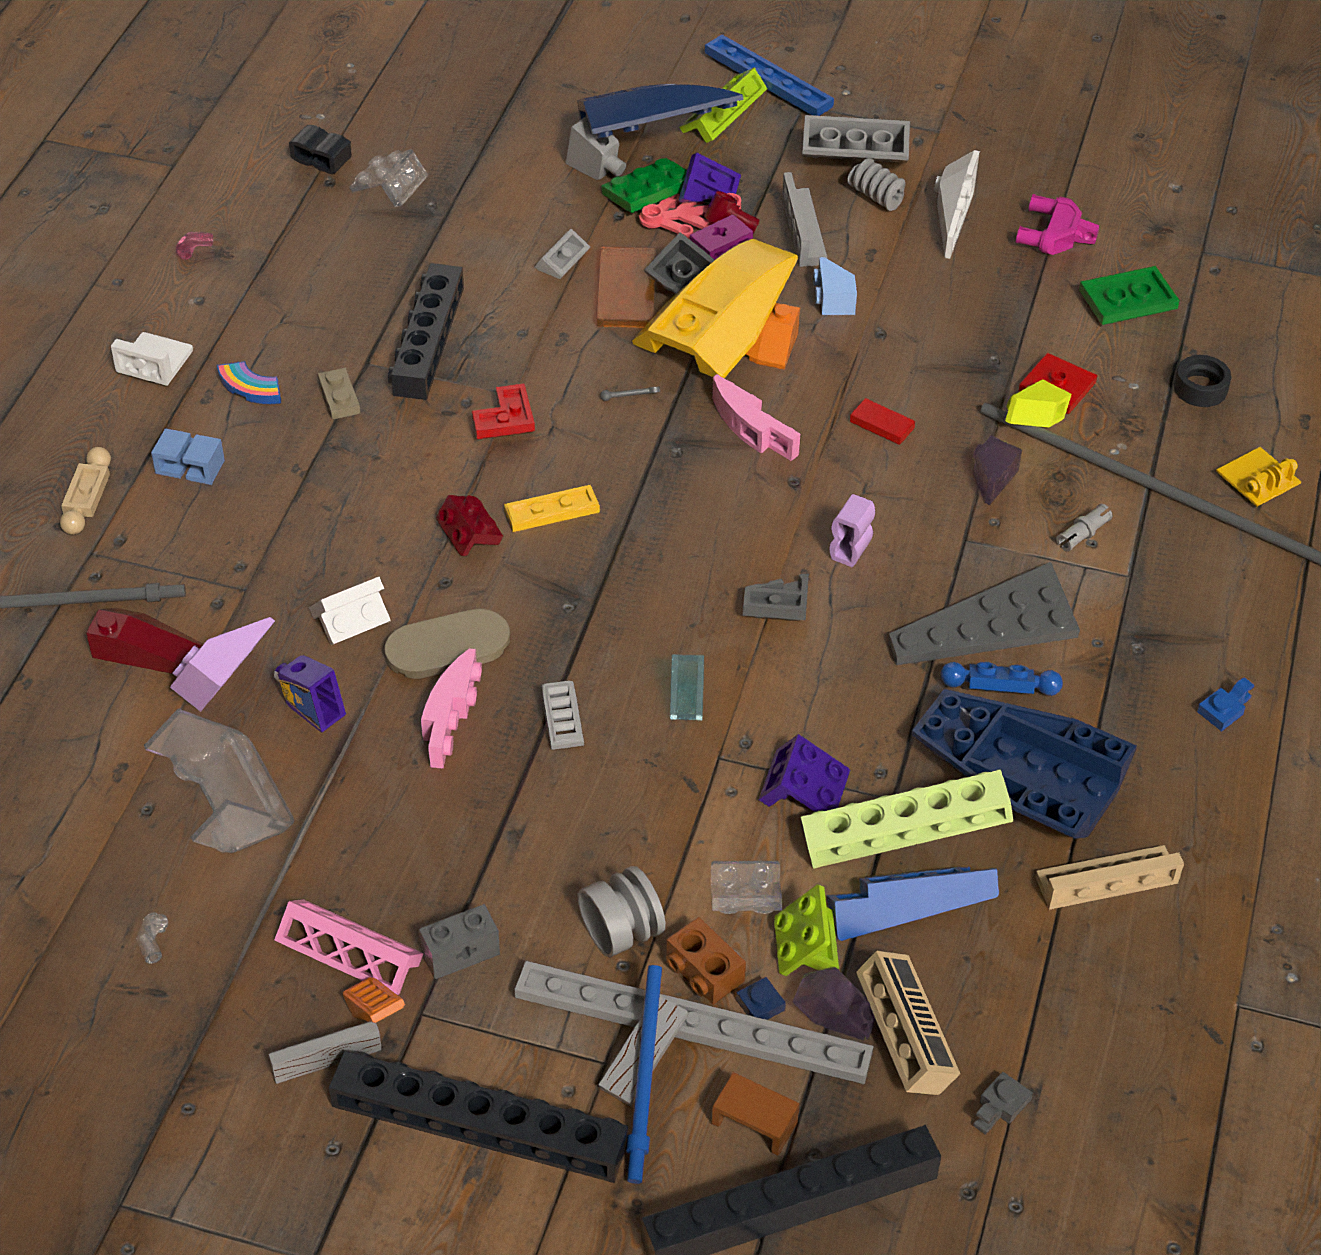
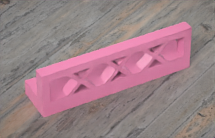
M304 899L288 902L274 939L283 945L362 981L369 977L376 978L397 995L400 994L409 968L419 967L423 956L422 952ZM293 919L303 923L308 937L297 941L287 936ZM313 928L318 929L320 931L315 933ZM324 934L333 936L338 950L331 954L322 952L317 938ZM310 941L312 947L306 945L305 943ZM343 941L351 945L345 947ZM356 947L362 949L368 964L361 968L352 966L347 951ZM338 955H340L341 960H339V959H337V958H335V957L338 956ZM373 955H375V956H377V957H379V958H381V959H378V960L375 961ZM388 961L399 966L392 984L382 979L377 965ZM370 969L372 974L367 973L365 971Z

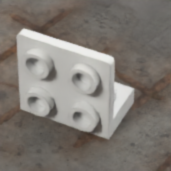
M142 332L134 343L116 339L111 345L116 372L168 386L193 352V347L191 344Z

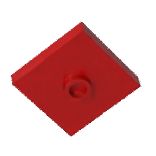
M1047 353L1020 383L1019 392L1043 379L1072 394L1066 411L1067 414H1070L1095 385L1098 375Z

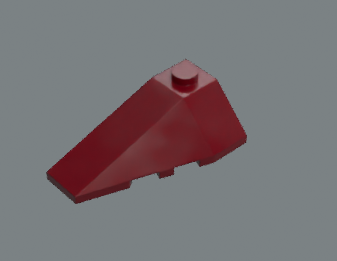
M120 608L98 609L86 632L92 658L173 674L194 645L199 649L204 645L145 613Z

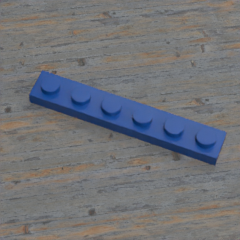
M720 35L705 44V54L738 73H743L755 67L769 91L811 115L820 116L834 105L833 97L724 35Z

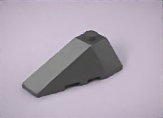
M680 232L644 269V272L663 288L678 293L715 259Z

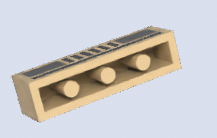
M876 951L856 973L906 1092L940 1095L960 1075V1071L909 955Z

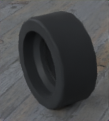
M1208 355L1189 356L1179 363L1173 383L1174 391L1181 400L1197 407L1218 405L1225 400L1232 379L1231 370L1224 362ZM1188 377H1207L1215 381L1217 385L1202 386L1195 384Z

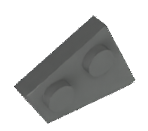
M800 574L798 581L784 584L782 579H777L766 584L746 586L743 616L806 620L809 574Z

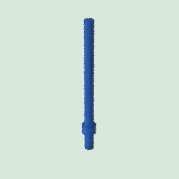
M650 965L647 970L632 1134L628 1135L626 1151L630 1153L627 1181L635 1184L642 1183L644 1157L649 1153L650 1137L647 1136L662 976V967L657 965Z

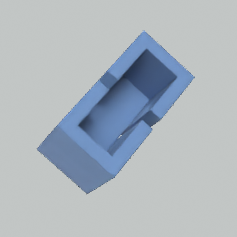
M166 428L151 452L156 474L181 479L186 468L191 464L186 474V480L212 485L225 461L221 439L197 434L194 438H191L190 433Z

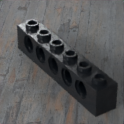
M430 263L427 274H422L421 291L415 294V308L409 311L408 328H404L402 331L401 348H396L394 367L390 366L388 372V383L392 384L393 396L422 400L428 399L464 290L463 267Z

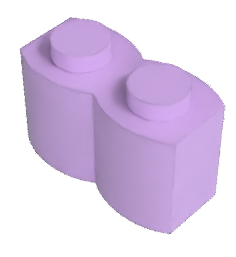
M852 494L832 523V534L834 536L830 544L832 560L850 567L856 564L873 536L870 523L875 516V507L872 501Z

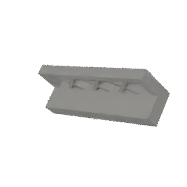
M792 172L784 173L782 200L796 255L798 256L799 267L819 265V257L827 258L809 188L796 189Z

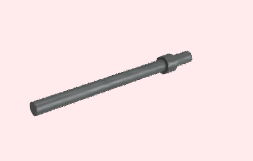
M147 583L146 587L0 596V608L147 599V602H160L161 598L186 597L185 584L160 586V583Z

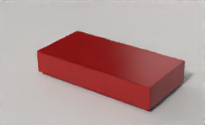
M867 398L850 415L851 423L899 445L915 429L916 421Z

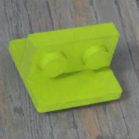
M817 884L774 917L779 973L784 976L789 975L803 964L829 975L839 969L833 910L826 906L824 887Z

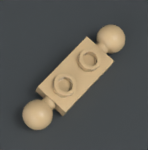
M103 447L92 448L86 457L87 464L79 463L61 505L63 515L60 519V526L67 534L75 535L80 533L85 526L84 517L94 516L110 476L108 466L111 456Z

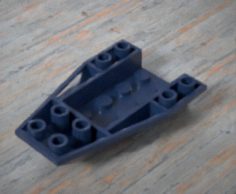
M658 84L577 100L579 121L587 117L590 133L597 134L598 138L613 135L612 130L623 128V132L638 130V124L690 112L697 115L712 112L711 107L715 106L722 109L737 106V101L744 99L743 94L716 87L693 84Z
M947 689L941 692L912 730V736L966 777L975 776L982 772L1001 770L1012 810L1075 839L1086 838L1090 835L1118 794L1137 745L1077 719Z

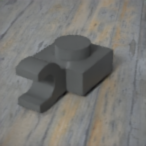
M1002 1072L981 1095L980 1103L983 1106L977 1112L976 1116L979 1119L973 1126L987 1134L1000 1118L1010 1124L1031 1101L1033 1092Z

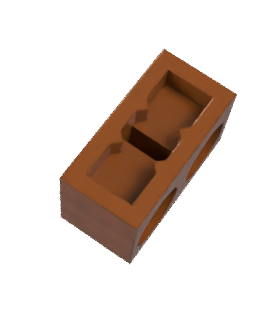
M700 917L667 939L666 961L669 967L675 973H681L689 981L693 991L700 997L704 996L712 1005L745 982L746 961Z

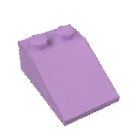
M268 617L208 639L200 649L194 645L173 672L177 678L170 688L201 712L254 649L275 620Z

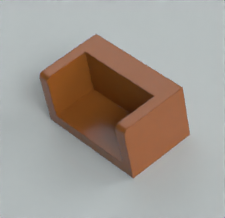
M733 1072L713 1105L712 1124L719 1127L725 1116L772 1138L771 1153L779 1156L798 1123L800 1103Z

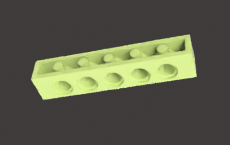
M1001 770L982 772L963 779L948 780L942 784L925 788L918 787L911 791L891 796L884 795L870 801L850 803L844 807L832 810L817 811L811 815L802 816L801 820L814 869L1013 822L1011 801Z

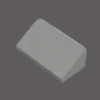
M570 229L540 259L535 268L561 279L591 247L576 232Z

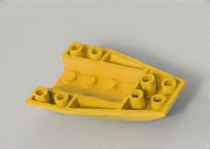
M750 239L733 247L713 261L673 296L632 340L633 345L656 353L663 344L669 345L694 355L699 372L711 377L718 374L725 378L758 339L798 260V256L755 239Z

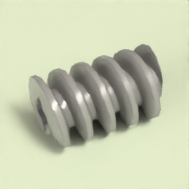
M867 158L862 163L854 166L848 175L850 186L863 192L865 196L870 197L889 211L896 210L904 198L905 180L898 178L895 173H890L887 168L882 169L881 164L875 163L871 158Z

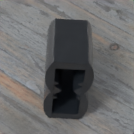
M306 125L289 142L290 157L303 165H313L318 170L328 174H335L352 157L351 141L342 135L327 133L324 129L315 125Z

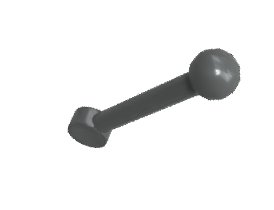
M660 386L615 392L603 390L600 397L603 401H609L614 397L660 392Z

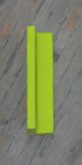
M755 67L734 76L721 88L743 94L744 100L737 101V106L722 109L715 106L711 107L712 112L698 115L695 113L679 127L681 131L686 133L697 128L706 143L713 141L768 89Z

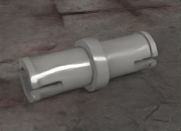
M1101 503L1087 515L1079 516L1074 520V524L1057 536L1058 545L1069 539L1061 547L1064 551L1068 552L1082 540L1092 538L1098 528L1112 519L1111 510L1105 515L1100 516L1102 512L1108 509V506Z

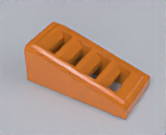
M369 977L343 992V997L352 1016L373 1023L404 1008L403 1006L405 1005L400 996L373 977Z

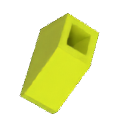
M1042 379L1010 397L1006 406L1008 413L1005 421L1010 424L1049 428L1065 418L1072 394Z

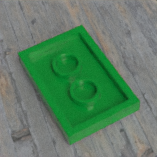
M668 158L658 159L651 165L636 168L632 173L622 177H615L610 182L601 185L602 194L633 213L646 205L657 203L680 193L687 170Z
M1156 266L1080 281L1079 286L1080 293L1102 325L1178 309L1180 302Z

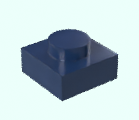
M767 977L736 992V1001L746 1015L768 1020L785 1011L786 1002Z

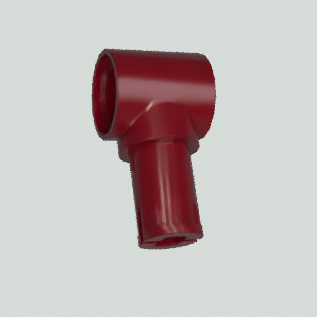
M722 191L715 192L704 215L713 224L730 215H734L753 231V234L760 222V219L739 209L740 206L737 205V200Z

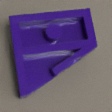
M696 152L691 156L679 202H711L716 191L736 194L741 174Z

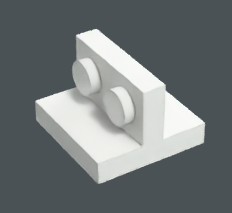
M380 577L324 598L309 607L313 618H320L331 645L391 621L379 594V591L384 589Z

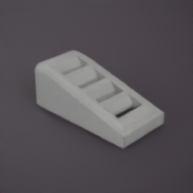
M573 681L543 684L541 686L542 703L551 750L584 746ZM569 707V708H566V709L552 710V709H556V708ZM572 719V720H570V721H562V722H555V723H554V721ZM574 730V733L556 735V732Z

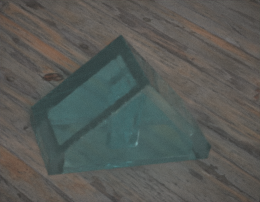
M672 654L670 719H703L704 655Z

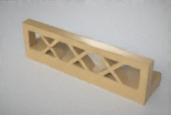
M1165 845L1037 870L1035 878L1050 910L1178 884L1184 862L1179 853L1169 854Z

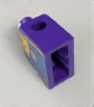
M304 655L297 657L289 664L282 663L276 668L274 677L281 684L287 705L317 730L324 732L346 715L334 669Z

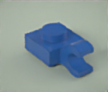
M1244 677L1234 685L1229 693L1220 688L1199 704L1197 712L1222 732L1244 714L1245 706L1243 704L1251 698L1252 695L1248 691L1254 688V684Z

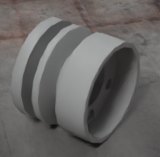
M630 866L624 869L622 874H613L610 877V886L605 881L600 880L580 889L578 892V905L584 924L598 949L609 958L630 949L633 946V937L643 943L649 939L650 935L655 937L665 931L666 921L658 895L647 876L637 866Z

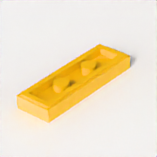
M591 485L507 503L504 504V512L512 532L599 513L600 505Z

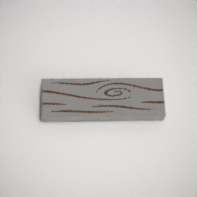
M662 996L659 997L653 1071L688 1016L687 1010ZM643 1016L599 1083L601 1090L630 1107L635 1101Z
M366 1022L270 1053L269 1058L276 1084L339 1064L345 1051L356 1054L360 1052L371 1054L382 1050L379 1029L376 1023Z

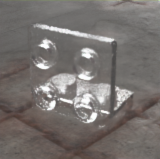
M412 149L403 152L396 150L388 156L382 157V155H378L368 162V168L355 176L356 181L349 188L353 193L381 185L394 207H398L406 202L428 177V174Z

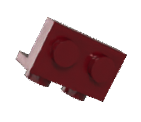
M448 495L436 516L438 523L460 556H467L474 543L499 545L504 537L496 522L484 508L481 500L475 496Z

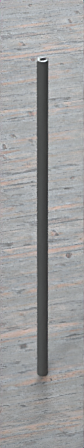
M984 403L980 413L1321 565V552L1042 427L1010 424L1005 421L1008 412L988 403Z

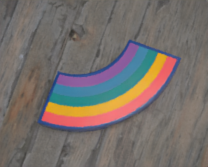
M245 361L217 365L219 379L229 392L244 396L247 401L254 403H281L277 376L267 377L258 375L247 367Z

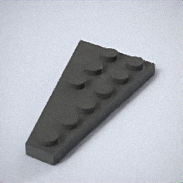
M1049 562L889 633L888 643L896 665L1078 638L1080 628L1053 565Z

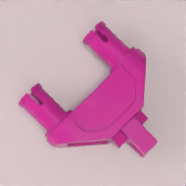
M1033 194L1029 211L1052 215L1049 226L1043 232L1020 226L1016 237V243L1038 247L1042 253L1054 255L1073 248L1074 242L1095 244L1099 225L1081 219L1082 212L1069 198L1060 196L1055 200Z

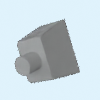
M584 117L571 127L566 159L567 165L596 180L602 179L610 172L618 177L626 168V163L617 157L620 143L613 135L598 138L597 134H591L587 117Z

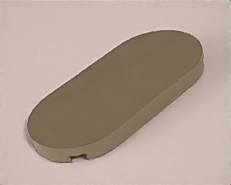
M472 609L408 624L398 628L388 637L385 644L386 662L392 671L397 674L399 671L405 674V677L412 679L426 678L444 673L469 648L476 649L477 662L482 664L491 662L499 658L504 653V649L509 645L510 628L507 621L500 614L487 609Z

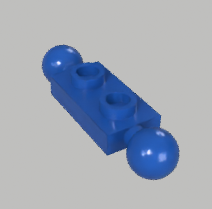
M950 662L943 666L940 674L942 682L952 688L958 687L964 682H969L970 689L1034 694L1035 688H1038L1044 695L1053 696L1059 693L1063 686L1062 677L1056 671L1047 670L1038 676L1034 675V669H1029L1023 665L1000 667L990 662H980L977 665L969 664V670H967L957 662Z

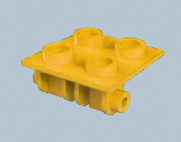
M1261 447L1216 469L1218 474L1256 507L1301 484V481L1294 476L1298 468L1297 462L1294 459L1285 458L1279 463Z

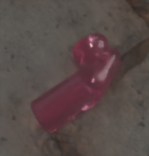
M207 232L186 233L176 244L177 255L183 260L190 259L193 250L197 246L213 245V234Z

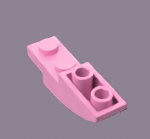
M718 374L713 377L712 399L716 409L724 422L740 439L759 453L764 452L769 447L790 461L799 455L800 433L761 411L762 400L746 392Z
M469 648L446 669L426 702L421 725L423 741H430L428 747L430 767L444 768L446 755L451 756L453 751V736H450L451 730H457L459 718L467 719L469 707L476 704L477 688L474 687V682H480L482 663L476 661V649Z

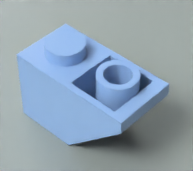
M819 257V268L813 271L814 286H819L815 289L816 304H821L822 315H855L857 299L855 275L827 258Z

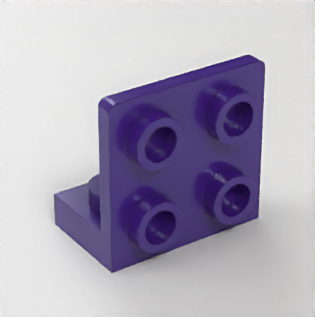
M797 734L776 750L759 800L770 807L778 800H785L790 795L814 812L836 809L839 806L850 769Z

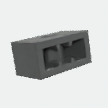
M485 904L419 929L421 952L434 979L500 955L499 930Z

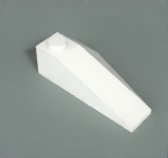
M974 150L947 165L942 177L937 176L934 192H938L937 207L945 258H951L974 195L980 151Z

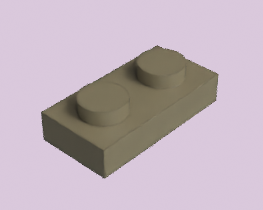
M346 367L318 373V381L332 420L360 414V405Z

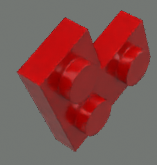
M524 383L496 387L499 407L472 411V420L477 439L535 431V422Z

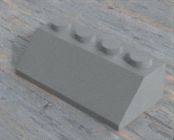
M805 115L802 157L852 160L871 158L874 161L907 163L909 160L910 121Z

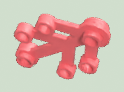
M679 193L662 200L658 205H646L639 215L640 223L647 228L656 229L663 227L677 233V235L681 232L688 239H690V234H693V227L691 225L703 229L713 224L699 217L705 215L709 205L694 207L705 202H686L680 204ZM727 193L737 200V205L741 209V197L734 193ZM678 219L688 224H679L672 220Z

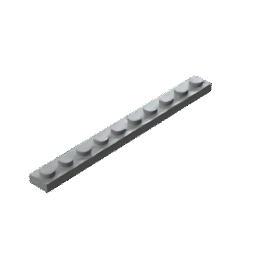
M525 961L515 988V998L636 1027L643 1016L646 990ZM660 994V996L688 1011L686 1020L675 1035L676 1038L865 1084L874 1046Z

